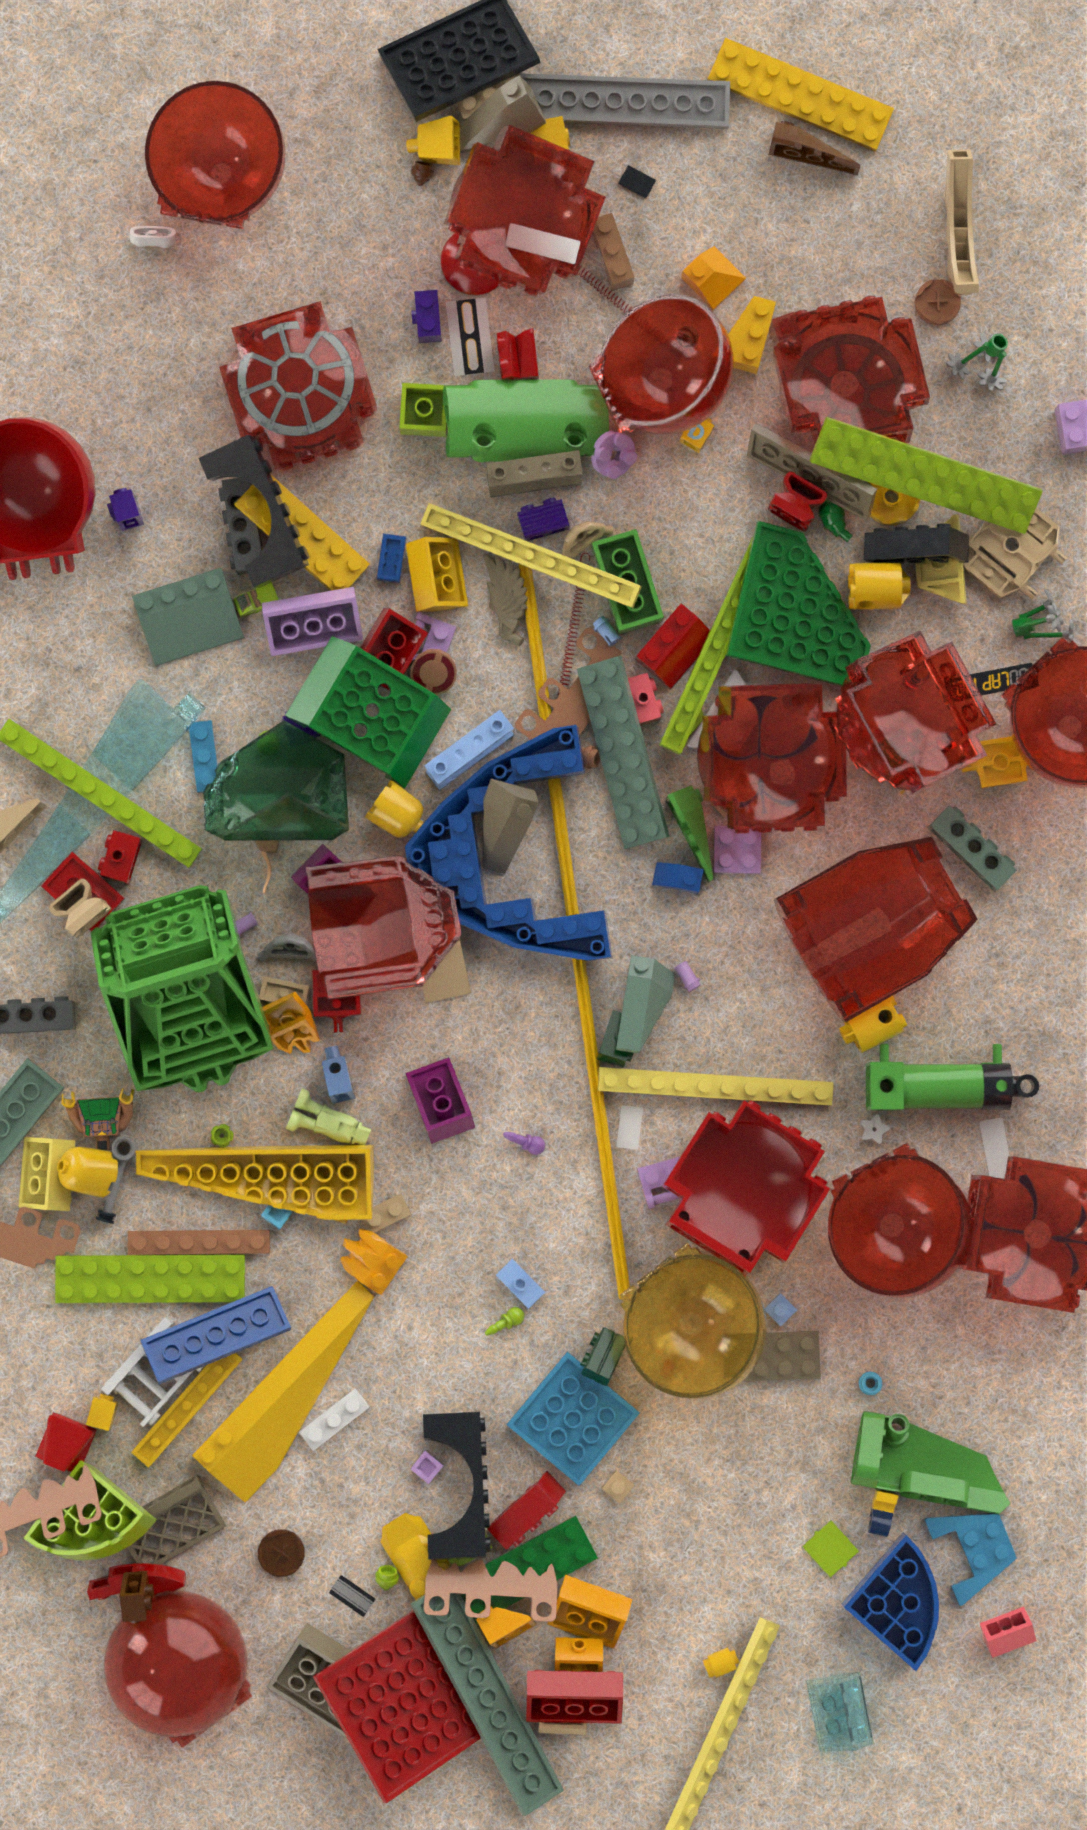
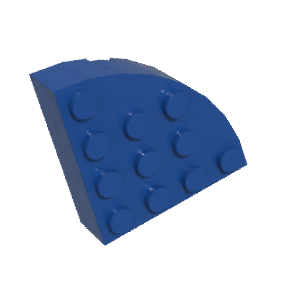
M903 1532L841 1605L911 1668L917 1671L928 1655L935 1631L937 1630L939 1598L936 1581L928 1562L920 1549Z

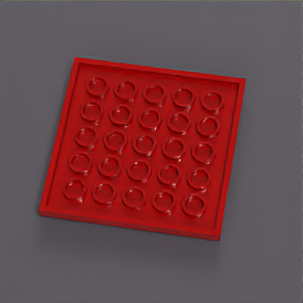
M414 1610L313 1676L383 1803H388L481 1739Z

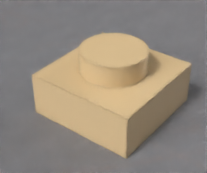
M615 1470L601 1489L620 1504L635 1485L618 1470Z

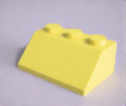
M24 1137L18 1208L28 1207L41 1210L70 1211L71 1191L60 1183L57 1164L65 1151L75 1147V1140Z

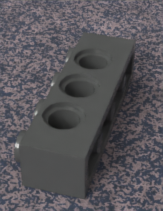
M242 478L221 480L222 487L218 488L220 501H225L226 510H222L224 524L229 525L230 533H226L228 547L232 546L233 555L229 556L231 569H236L237 575L248 574L245 565L253 561L262 552L259 528L238 508H233L231 504L233 500L240 499L251 487V483ZM240 521L247 523V528L243 531L235 529V525ZM242 544H249L251 550L246 554H241L239 547Z
M68 996L54 997L52 1002H45V998H32L31 1003H22L21 999L7 1000V1004L0 1005V1012L6 1010L9 1014L8 1021L0 1023V1034L76 1030L75 1001L69 1000ZM48 1008H54L56 1010V1017L48 1021L45 1018V1011ZM26 1009H30L33 1014L32 1019L28 1022H24L21 1018L22 1012Z

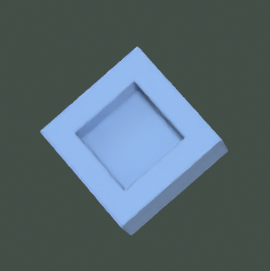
M781 1293L764 1308L780 1327L797 1311Z

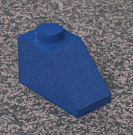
M657 862L652 885L698 894L704 869L681 864Z

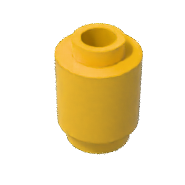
M728 1647L707 1656V1659L702 1660L709 1678L714 1676L718 1678L737 1670L736 1664H739L735 1651H729Z

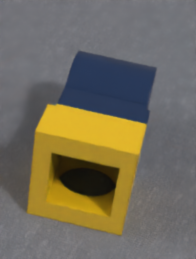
M875 1489L868 1533L888 1537L895 1505L898 1500L897 1494Z

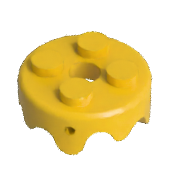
M870 483L873 487L877 488L870 515L876 522L888 526L900 525L910 520L918 510L921 499ZM893 491L897 494L898 500L894 503H889L885 499V494Z

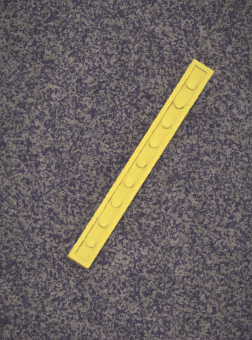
M428 503L420 523L424 527L631 608H634L642 588L638 584Z
M599 1067L598 1091L826 1106H832L833 1082Z
M762 1617L759 1618L665 1830H689L693 1819L698 1813L702 1799L708 1791L710 1781L717 1771L722 1754L728 1746L731 1734L737 1726L743 1707L747 1704L748 1696L757 1681L760 1669L767 1659L768 1651L777 1636L779 1624Z

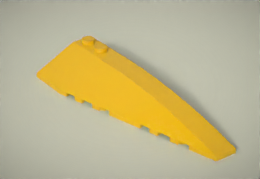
M374 1145L240 1146L136 1150L137 1175L170 1181L187 1187L191 1186L208 1192H216L224 1196L253 1203L266 1204L274 1208L295 1211V1213L307 1214L324 1220L372 1219Z
M356 1281L192 1455L209 1473L243 1502L246 1503L279 1468L374 1299V1296L360 1282Z

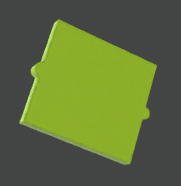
M832 1520L819 1531H815V1535L802 1546L830 1578L840 1568L846 1567L847 1562L859 1552Z

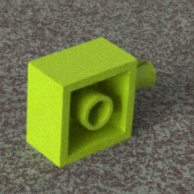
M402 383L400 435L447 436V422L443 405L444 385Z

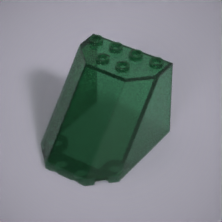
M285 720L219 762L214 771L216 773L214 781L211 784H207L203 792L205 831L224 841L334 840L349 830L345 755Z

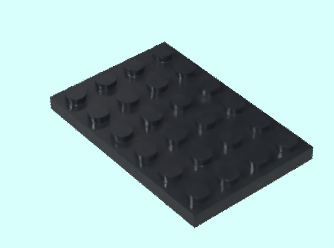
M480 0L377 49L380 58L416 122L541 63L537 52L507 0Z

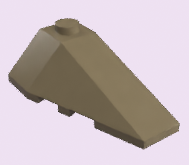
M494 779L490 780L483 798L482 866L484 869L503 874L506 873L539 802L535 790Z

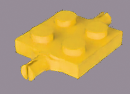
M1020 735L978 741L973 743L974 761L961 763V771L964 773L976 770L981 789L1028 781L1026 772L1027 762L1040 761L1041 756H1039V751L1026 753L1022 747Z

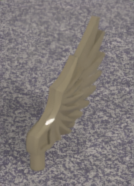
M485 553L483 558L491 581L487 582L490 593L489 607L498 616L499 636L504 640L521 646L524 638L515 633L520 623L519 619L525 614L524 610L527 608L525 602L528 597L525 596V593L528 589L523 587L525 579L520 577V569L516 568L514 571L511 560L507 561V566L505 567L501 556L495 554L494 562Z

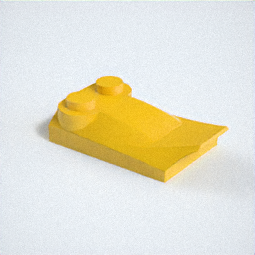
M405 1512L382 1527L380 1542L412 1596L417 1600L425 1595L426 1576L432 1561L428 1559L427 1535L432 1533L421 1516H413ZM437 1560L438 1566L444 1571L451 1566L448 1560Z

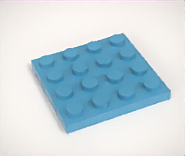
M567 1351L506 1425L580 1486L640 1412L608 1385L604 1386L595 1382V1380L583 1376L581 1372L584 1367L580 1365L581 1362Z

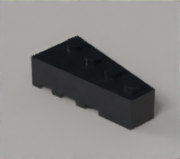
M940 523L935 528H930L928 525H917L915 529L895 527L894 531H887L885 528H875L873 532L865 533L864 561L869 563L904 564V559H907L909 563L916 564L925 563V559L933 562L949 563V558L956 559L960 563H968L969 535L952 528L951 524Z

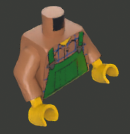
M122 1088L119 1097L76 1099V1101L75 1092L71 1091L72 1098L65 1099L64 1094H62L61 1103L66 1108L70 1121L79 1133L84 1134L85 1137H95L96 1149L110 1150L109 1136L120 1135V1132L127 1128L133 1117L134 1089L131 1090L130 1096L125 1095L123 1092L124 1088Z

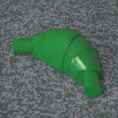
M826 499L820 505L818 513L824 528L828 529L835 537L840 536L848 542L853 535L845 529V509Z

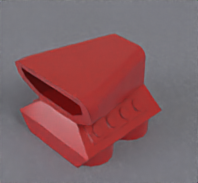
M534 328L527 329L516 337L507 331L497 333L501 380L539 379Z
M790 471L783 479L784 492L774 493L768 510L795 528L806 532L814 520L812 509L824 503L827 493Z
M53 1412L48 1417L47 1428L35 1457L41 1459L45 1465L63 1472H72L80 1460L85 1461L97 1429Z

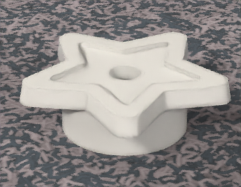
M876 1114L871 1120L860 1121L864 1128L862 1140L873 1139L878 1144H881L882 1134L890 1130L889 1126L881 1123L879 1114ZM873 1127H876L877 1129L875 1132L872 1131Z

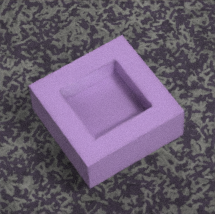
M425 1450L410 1469L429 1484L444 1464Z

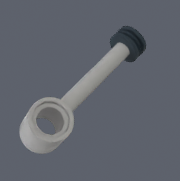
M119 1137L112 1144V1153L118 1162V1174L116 1182H111L108 1190L110 1193L106 1197L103 1210H98L100 1214H97L99 1217H96V1220L101 1221L103 1224H114L112 1220L114 1219L113 1217H116V1214L112 1213L125 1164L126 1161L129 1162L130 1159L136 1156V1150H138V1143L132 1137ZM122 1142L129 1143L131 1147L127 1155H123L120 1152L119 1147Z

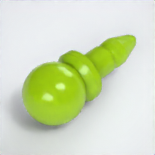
M519 1307L510 1308L506 1314L501 1315V1320L489 1326L485 1331V1335H493L506 1327L511 1329L512 1326L520 1325L525 1318L523 1310Z

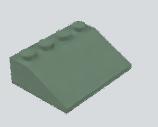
M222 568L132 596L155 666L244 638Z

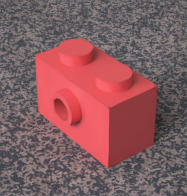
M648 673L628 678L640 726L661 720V713H664L661 700H656L654 691H657L654 678H649Z
M1024 1607L980 1623L984 1641L992 1658L1037 1641L1032 1622Z

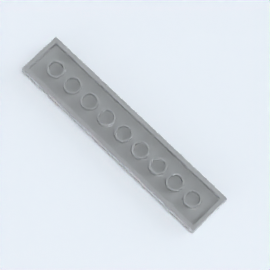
M519 73L521 78L531 87L545 119L563 116L564 123L729 128L730 81Z

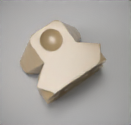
M85 879L77 881L49 905V911L54 916L67 917L65 929L76 938L83 935L111 910L107 901L102 898H92L91 886Z

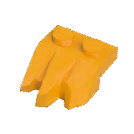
M296 992L262 1007L268 1022L271 1040L279 1050L291 1054L293 1046H296L301 1052L310 1053L311 1045L309 1040L313 1042L320 1041L310 1009Z
M359 1228V1241L344 1238L343 1246L350 1252V1255L342 1256L340 1261L344 1270L363 1285L382 1295L408 1256L376 1233Z

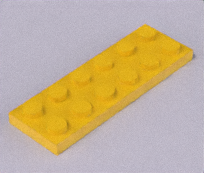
M271 475L273 481H276L280 486L282 502H285L289 507L291 523L295 524L299 530L300 537H298L301 546L304 545L308 551L309 559L307 560L309 565L304 568L329 591L349 588L370 563ZM252 484L234 505L269 536L271 531L270 509L265 497Z

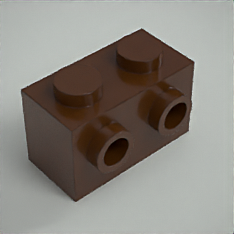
M148 1571L124 1572L119 1596L122 1622L139 1623L146 1621L148 1611H152L154 1587L153 1584H149Z

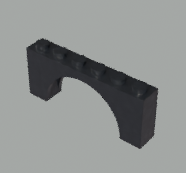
M246 435L198 459L207 480L216 481L226 477L242 478L258 488L268 503L271 513L269 539L262 552L253 561L245 565L253 587L261 588L308 566L307 559H309V554L305 546H301L298 537H300L298 528L289 519L291 515L289 507L280 498V494H282L280 486L271 477V465L267 459L264 460L261 451H263L261 442L254 436Z
M480 1412L423 1414L424 1440L440 1442L456 1450L467 1462L473 1477V1495L463 1517L449 1529L427 1535L428 1559L430 1561L486 1558V1552H491L490 1537H485V1528H490L489 1513H484V1504H489L488 1489H483V1480H488L487 1465H482V1456H487L486 1441H481V1432H486L485 1417L480 1418Z

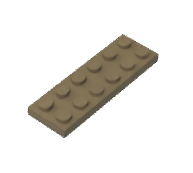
M755 423L750 433L747 450L748 457L783 476L790 471L794 472L827 493V500L867 521L872 512L877 488L866 481L811 463L809 461L812 455L811 451L801 448L792 443L788 438L781 437L769 428Z

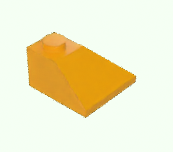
M715 246L698 255L682 271L681 275L686 284L712 310L746 280V277Z
M492 1606L490 1607V1615L487 1618L476 1619L489 1644L495 1649L537 1625L535 1620L528 1615L498 1607L493 1609Z

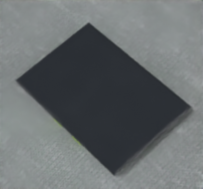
M628 165L618 184L646 199L656 179Z

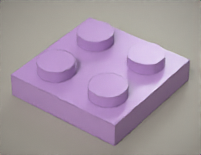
M714 826L713 873L760 874L761 827Z

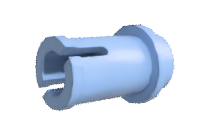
M602 616L593 623L595 632L598 631L609 647H611L621 637L609 624L610 620Z

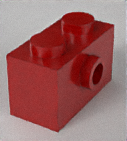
M113 830L112 835L108 834L105 842V848H108L106 856L101 857L98 865V870L101 871L100 875L108 879L130 884L143 840Z

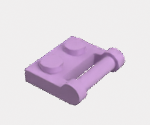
M417 612L415 617L417 626L424 629L425 624L432 626L422 652L428 649H441L447 653L456 627Z
M679 1157L637 1168L648 1209L656 1208L655 1205L680 1198L670 1191L652 1196L651 1189L661 1187Z

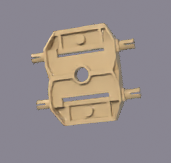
M1037 508L1025 534L986 521L974 536L971 535L969 537L968 563H963L964 570L1000 599L1022 591L1033 600L1038 592L1028 585V579L1047 556L1053 557L1061 565L1068 558L1057 550L1060 527ZM1009 539L1015 540L1018 544L1017 550H1008L1005 545L1006 541ZM981 546L984 550H986L989 554L996 558L1000 563H1002L1011 572H1013L1016 575V577L1013 578L1010 574H1008L1004 569H1002L993 560H991L982 551H980L979 547Z

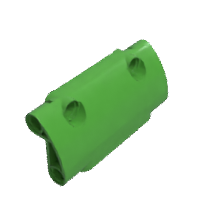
M571 379L474 380L468 385H444L443 405L448 427L446 437L447 458H468L471 456L477 462H502L577 450L580 452V457L584 456V454L585 456H594L595 442L601 435L609 431L607 395L603 384L578 385L575 380Z

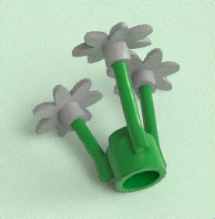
M981 333V342H973V345L978 349L964 359L961 358L959 353H956L955 357L951 353L948 354L950 361H947L946 365L953 368L951 371L953 376L958 374L962 380L965 378L964 374H970L965 366L974 357L985 354L986 362H989L991 357L998 358L993 371L986 368L985 374L979 372L977 375L980 379H983L979 382V385H988V391H992L994 387L998 390H1003L1001 384L1006 383L1007 380L999 377L1001 372L998 370L1003 359L1007 356L1005 349L1008 347V340L1001 333L991 334L988 339Z
M1046 589L1044 591L1048 600L1043 602V605L1027 613L1019 614V618L1012 620L1016 637L1023 636L1024 640L1030 638H1062L1063 640H1069V649H1072L1074 646L1073 620L1070 619L1069 630L1061 632V625L1064 623L1063 619L1059 617L1061 610L1058 609L1051 593ZM1045 609L1050 613L1046 617L1036 620L1030 617ZM1046 622L1048 624L1052 623V630L1057 629L1058 631L1032 633V631H1035V625Z

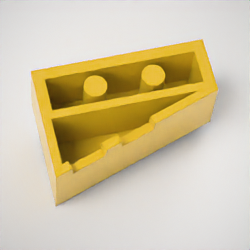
M753 296L715 353L712 362L757 374L776 301Z

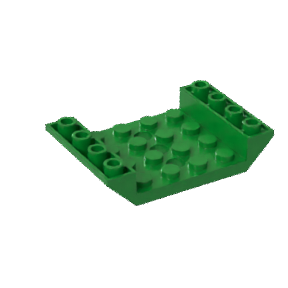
M332 636L286 712L285 717L303 728H311L385 773V778L394 781L405 789L450 713L451 708L436 694L354 644ZM380 684H385L389 687L390 693L387 697H382L378 694L377 689ZM368 704H374L377 707L378 714L375 717L367 715L366 706ZM356 724L365 726V736L359 737L354 733Z

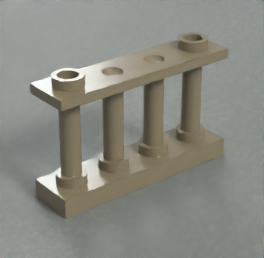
M579 450L486 464L490 498L582 484L581 474L583 472Z

